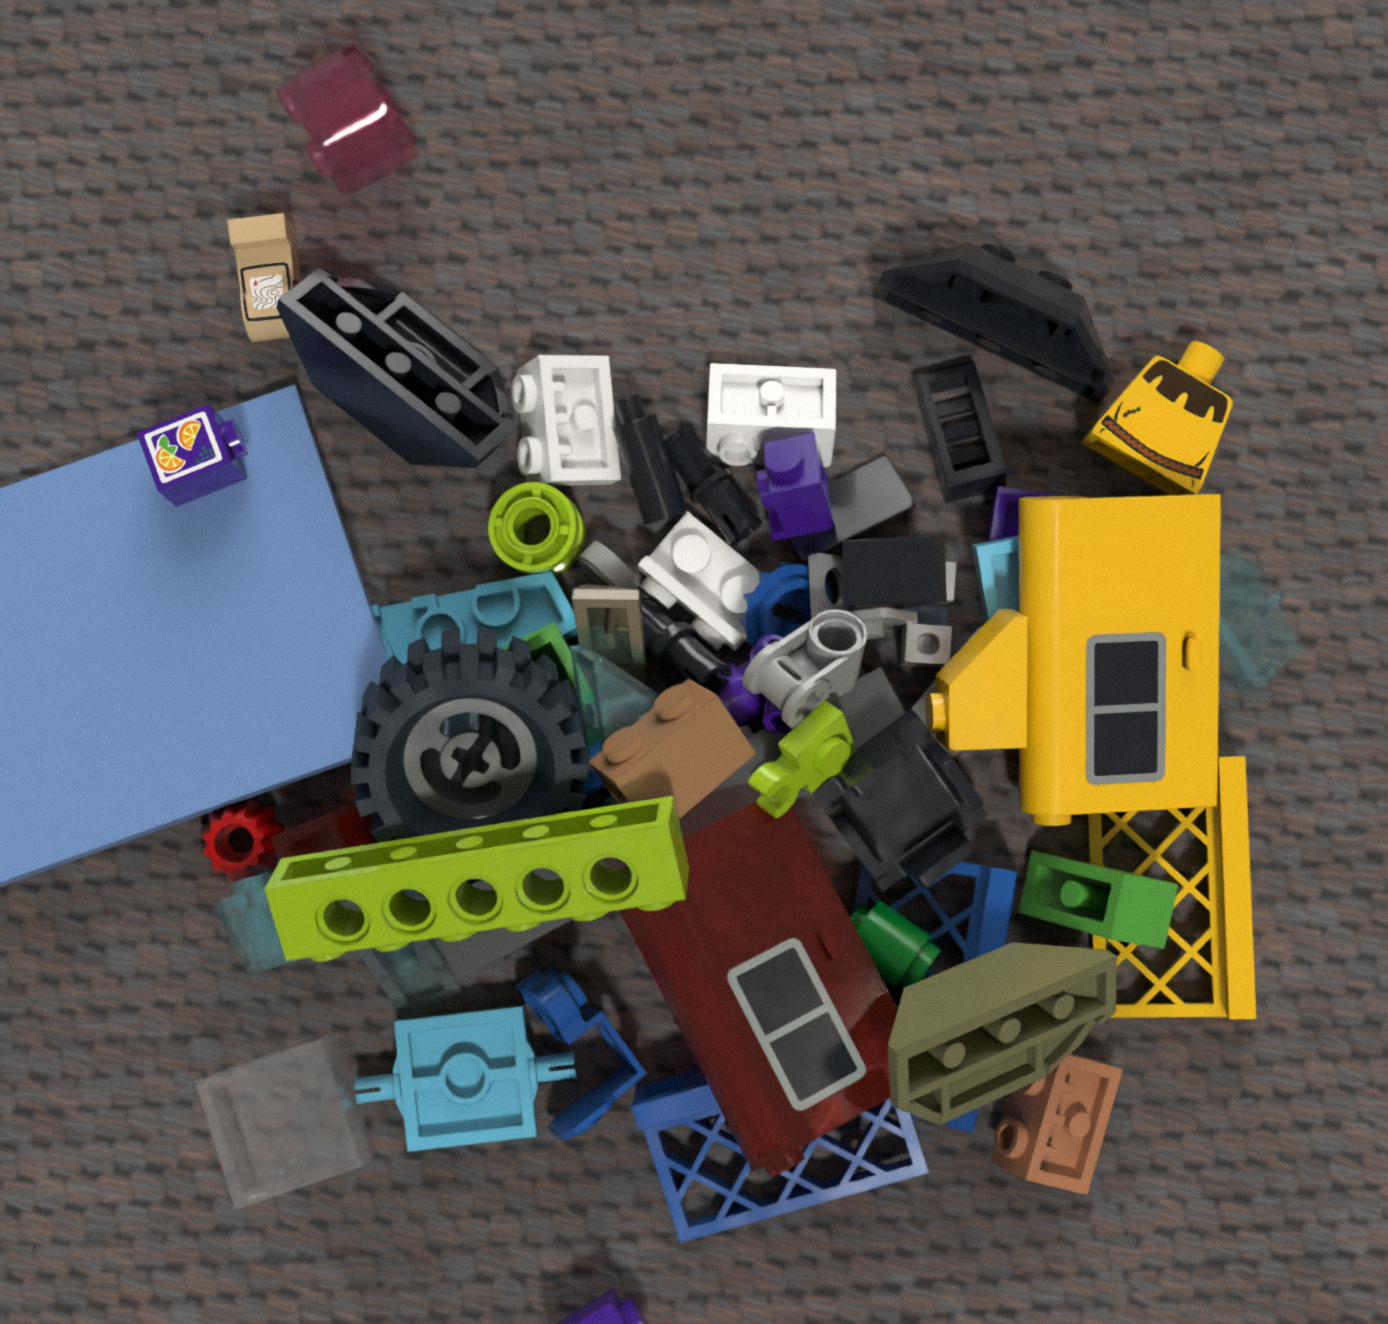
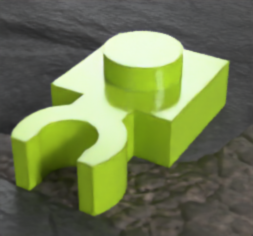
M823 700L778 743L782 755L775 762H768L759 767L749 778L748 783L750 787L761 794L756 800L757 804L774 818L782 816L790 809L802 788L812 794L829 777L837 775L845 767L849 758L857 751L843 712L826 700Z

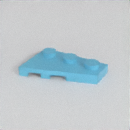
M552 571L476 585L475 589L441 596L429 594L411 598L412 601L384 607L372 605L389 659L394 655L402 664L407 662L408 644L425 637L432 651L441 648L442 631L460 628L461 644H477L478 628L496 630V643L499 648L509 645L513 636L522 638L554 621L565 640L577 635L574 611Z

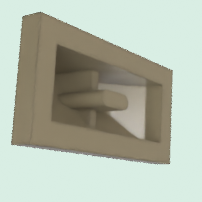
M588 582L574 588L572 601L585 679L587 681L647 682L648 664L639 590Z

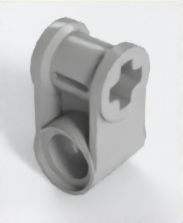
M838 609L823 611L782 640L773 642L763 648L746 668L742 679L743 686L752 694L762 693L782 711V720L794 729L823 700L832 703L854 688L857 683L868 635L866 626L857 616L850 612Z

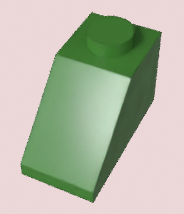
M1031 850L1018 913L1111 940L1165 949L1178 884Z

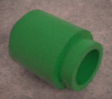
M880 900L872 910L861 904L840 934L842 938L849 942L844 955L895 990L899 985L905 988L923 980L942 951L929 942L932 935Z

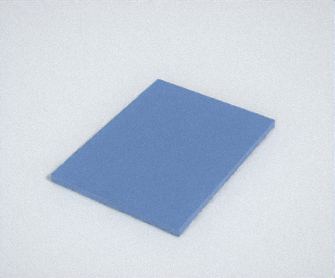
M295 384L217 412L225 422L234 419L241 431L248 449V455L240 458L247 479L178 507L174 506L158 492L139 439L0 488V887L351 762L357 713L361 712L363 694L370 681L379 685L381 666L389 660L302 396Z

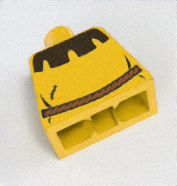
M1191 341L1177 365L1161 356L1155 355L1087 432L1081 443L1168 495L1198 494L1233 405V400L1228 395L1210 385L1225 360L1223 355L1213 347L1199 341Z

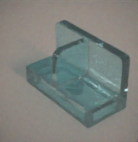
M1233 547L1220 555L1219 659L1240 692L1255 689L1278 675L1276 670L1300 656L1304 648L1276 605L1285 599L1281 590L1269 594L1242 551L1237 547Z

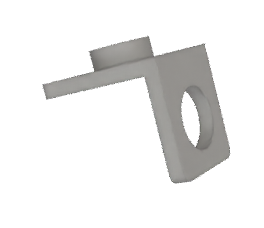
M824 553L809 555L811 620L817 614L826 610L838 609L850 612L857 616L866 626L868 634L866 640L883 638L884 627L918 622L917 612L907 610L874 608L851 612L844 606L842 557ZM829 570L835 575L839 587V596L835 605L829 601L825 591V577Z

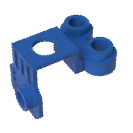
M550 966L542 973L538 969L534 970L516 984V988L538 1019L547 1026L553 1036L568 1045L594 1025L623 1064L622 1068L613 1073L600 1085L591 1089L556 1115L547 1126L550 1129L549 1131L556 1137L566 1140L572 1136H578L594 1126L602 1118L603 1114L609 1110L616 1098L647 1073L601 1010L586 1006L581 1011L579 1010L588 1001L573 978L565 970L558 974Z

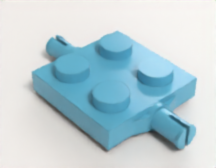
M525 1004L401 1018L394 1021L397 1056L393 1073L364 1077L356 1076L354 1089L380 1087V1089L357 1092L355 1098L358 1105L367 1102L396 1100V1105L404 1118L407 1152L537 1137L539 1133L535 1103L539 1082L577 1079L576 1066L551 1068L573 1065L576 1062L574 1051L536 1056V1052L528 1038Z

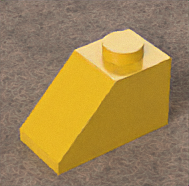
M999 609L935 675L936 693H928L926 697V724L929 732H936V739L949 751L1027 748L1028 617L1014 609Z

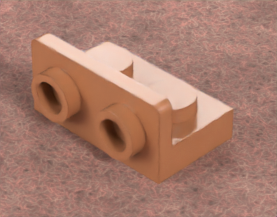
M1071 1053L1048 1076L1009 1093L1002 1120L994 1134V1147L991 1154L992 1164L1027 1181L1087 1195L1123 1069Z

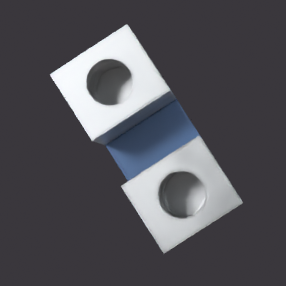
M946 562L947 602L903 608V610L917 612L918 622L902 624L901 666L942 669L949 662L952 626H946L948 605L954 601L956 562Z

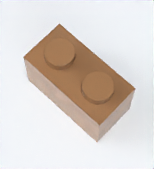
M688 678L684 683L672 686L662 692L655 700L653 708L632 726L624 727L613 733L604 742L602 751L589 761V764L618 804L673 796L678 819H680L757 753L719 697Z

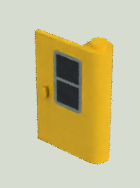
M1221 494L1101 498L1077 496L1018 498L1019 613L1028 617L1027 748H1019L1020 811L1032 814V823L1061 826L1071 823V815L1217 806ZM1182 642H1183V666H1182Z

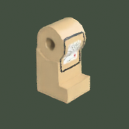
M284 213L227 220L230 244L235 249L242 316L250 341L260 342L290 338L276 305L280 297L301 282L295 228Z

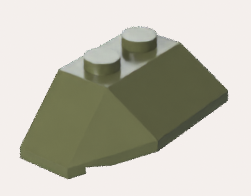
M1012 942L905 987L888 1043L890 1103L898 1110L906 1113L910 1112L919 1118L942 1125L1048 1076L1081 1045L1096 1022L1102 1025L1116 1012L1117 956L1109 950Z

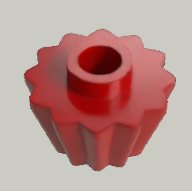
M255 797L208 813L209 823L199 829V834L204 840L200 854L210 860L212 873H225L232 883H236L242 878L252 882L258 881L263 871L275 870L277 856L287 849L281 838L286 826L275 819V809L273 806H260ZM237 828H246L250 831L254 843L249 851H240L234 846L232 836Z

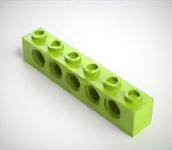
M667 796L281 858L264 890L285 960L310 958L316 962H324L355 950L375 948L377 951L389 952L403 948L410 942L440 938L442 941L454 942L466 939L479 931L505 928L508 931L519 932L534 928L544 921L570 917L575 921H591L604 916L609 911L635 907L643 911L661 910L672 905L675 901L686 899L690 868L674 797ZM603 858H617L628 867L621 870H612L603 866L599 860ZM538 868L550 869L561 878L545 880L537 876L533 870ZM481 879L488 882L494 889L479 890L473 887L467 880ZM403 890H416L422 893L427 900H414L408 897ZM338 900H349L357 904L361 910H350L344 907Z

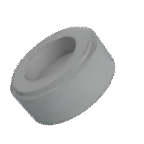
M593 541L578 557L581 568L596 584L636 589L640 585L637 577L626 564L598 541Z

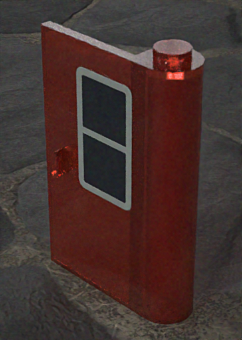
M755 802L683 838L690 868L685 900L675 901L672 905L656 911H643L638 907L619 911L751 1171L764 1167L769 1177H772L790 1169L805 1159L800 1149L801 1147L890 1098L888 1043L898 1008L792 806L782 816L774 818ZM817 934H819L832 960H830L827 957L823 947L821 946L818 940Z

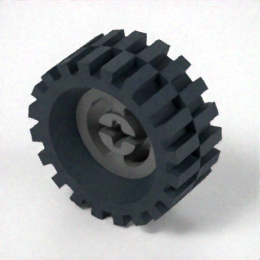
M460 628L442 631L441 648L431 651L425 637H422L408 644L407 662L405 664H402L393 655L381 666L379 685L370 681L363 694L361 712L357 713L351 760V785L357 784L355 803L360 816L363 817L372 813L370 833L379 843L386 842L393 836L396 837V840L567 813L570 810L580 811L586 798L584 780H589V760L581 708H577L576 694L568 678L559 683L556 663L545 653L535 663L531 661L530 644L513 636L508 649L505 650L497 647L496 630L478 628L477 644H461ZM479 713L490 716L482 727V748L473 745L479 736ZM494 718L502 722L513 733L517 740L515 745L504 746L501 744L499 728ZM459 747L468 750L461 760L462 780L452 778L459 765ZM433 748L440 753V764L443 773L431 764L424 750Z

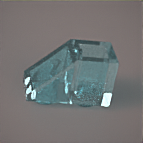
M264 873L230 883L233 896L213 901L217 916L249 975L302 960H285L264 890L273 873Z

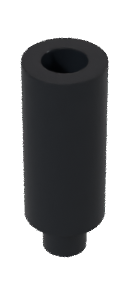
M639 394L616 401L615 405L622 425L612 429L643 524L647 525L686 512L687 508L656 414L646 417Z

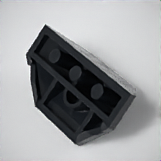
M969 242L883 271L878 281L874 298L1097 404L1110 393L1115 380L1086 300L1083 296L1071 291L1073 286L1065 278L1048 271H1039L1038 274H1035L1014 264L1016 261L1014 256L998 246L982 244L981 247H978Z
M319 267L278 299L276 308L312 385L410 465L477 468L514 433L517 424L514 415L510 413L508 396L499 369L403 291L363 279L338 277L337 272Z

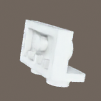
M538 355L518 368L512 382L511 399L514 410L520 413L522 438L518 445L517 460L520 472L526 475V482H540L550 486L611 485L620 481L618 444L612 429L616 427L609 356Z
M710 363L706 449L716 462L734 466L747 464L765 465L764 443L814 432L824 466L829 467L831 465L836 430V369Z
M687 511L649 557L645 555L639 562V571L647 577L640 587L667 610H670L675 602L683 607L695 618L690 626L697 631L698 637L714 650L718 651L725 643L732 650L736 651L747 638L746 630L738 621V619L746 614L748 605L743 594L751 593L760 583L758 573L761 572Z

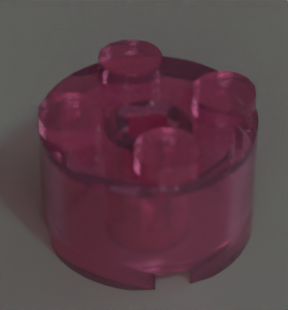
M354 41L288 79L287 84L276 89L278 98L295 124L302 122L312 138L304 146L314 166L323 178L331 177L343 196L350 192L353 194L359 192L420 156L419 152L414 148L416 146L414 137L386 86L382 87L374 76L369 78L367 72L374 69V67Z

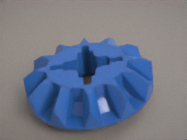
M779 562L777 569L774 571L758 573L760 583L753 592L743 594L748 605L746 614L738 619L739 623L746 630L747 638L744 642L746 645L754 648L758 639L767 634H777L785 638L811 620L809 566L802 563L790 564ZM825 580V591L829 601L832 603L831 591ZM778 603L788 604L793 608L794 612L800 614L798 620L792 617L789 619L779 618L774 615L772 610L774 605H778Z

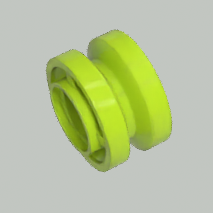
M527 482L510 488L497 500L490 513L488 534L496 554L511 567L526 575L552 571L555 576L570 568L580 556L585 544L586 527L583 516L577 506L563 493L545 483ZM548 516L551 522L548 537L540 544L527 545L524 538L526 525L535 517Z

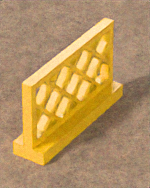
M1218 757L1217 806L1196 807L1186 817L1178 809H1166L1181 823L1155 850L1126 824L1138 811H1129L1121 819L1114 812L1105 813L1115 825L1103 838L1101 813L1088 814L1091 864L1104 866L1102 848L1122 829L1149 854L1133 873L1142 875L1156 861L1183 886L1176 893L1174 907L1188 893H1191L1209 910V927L1191 946L1169 926L1168 935L1185 952L1160 978L1131 953L1139 944L1128 943L1124 946L1120 941L1092 934L1093 949L1106 950L1107 939L1120 952L1117 955V966L1127 958L1153 983L1136 1003H1116V1012L1110 1018L1228 1017L1229 1019H1256L1246 757ZM1204 809L1206 835L1192 823ZM1186 828L1206 846L1207 862L1189 881L1160 856ZM1206 874L1208 880V899L1195 888ZM1209 939L1211 965L1197 953ZM1192 957L1211 974L1212 1002L1184 1003L1165 984ZM1161 990L1174 1003L1148 1002Z

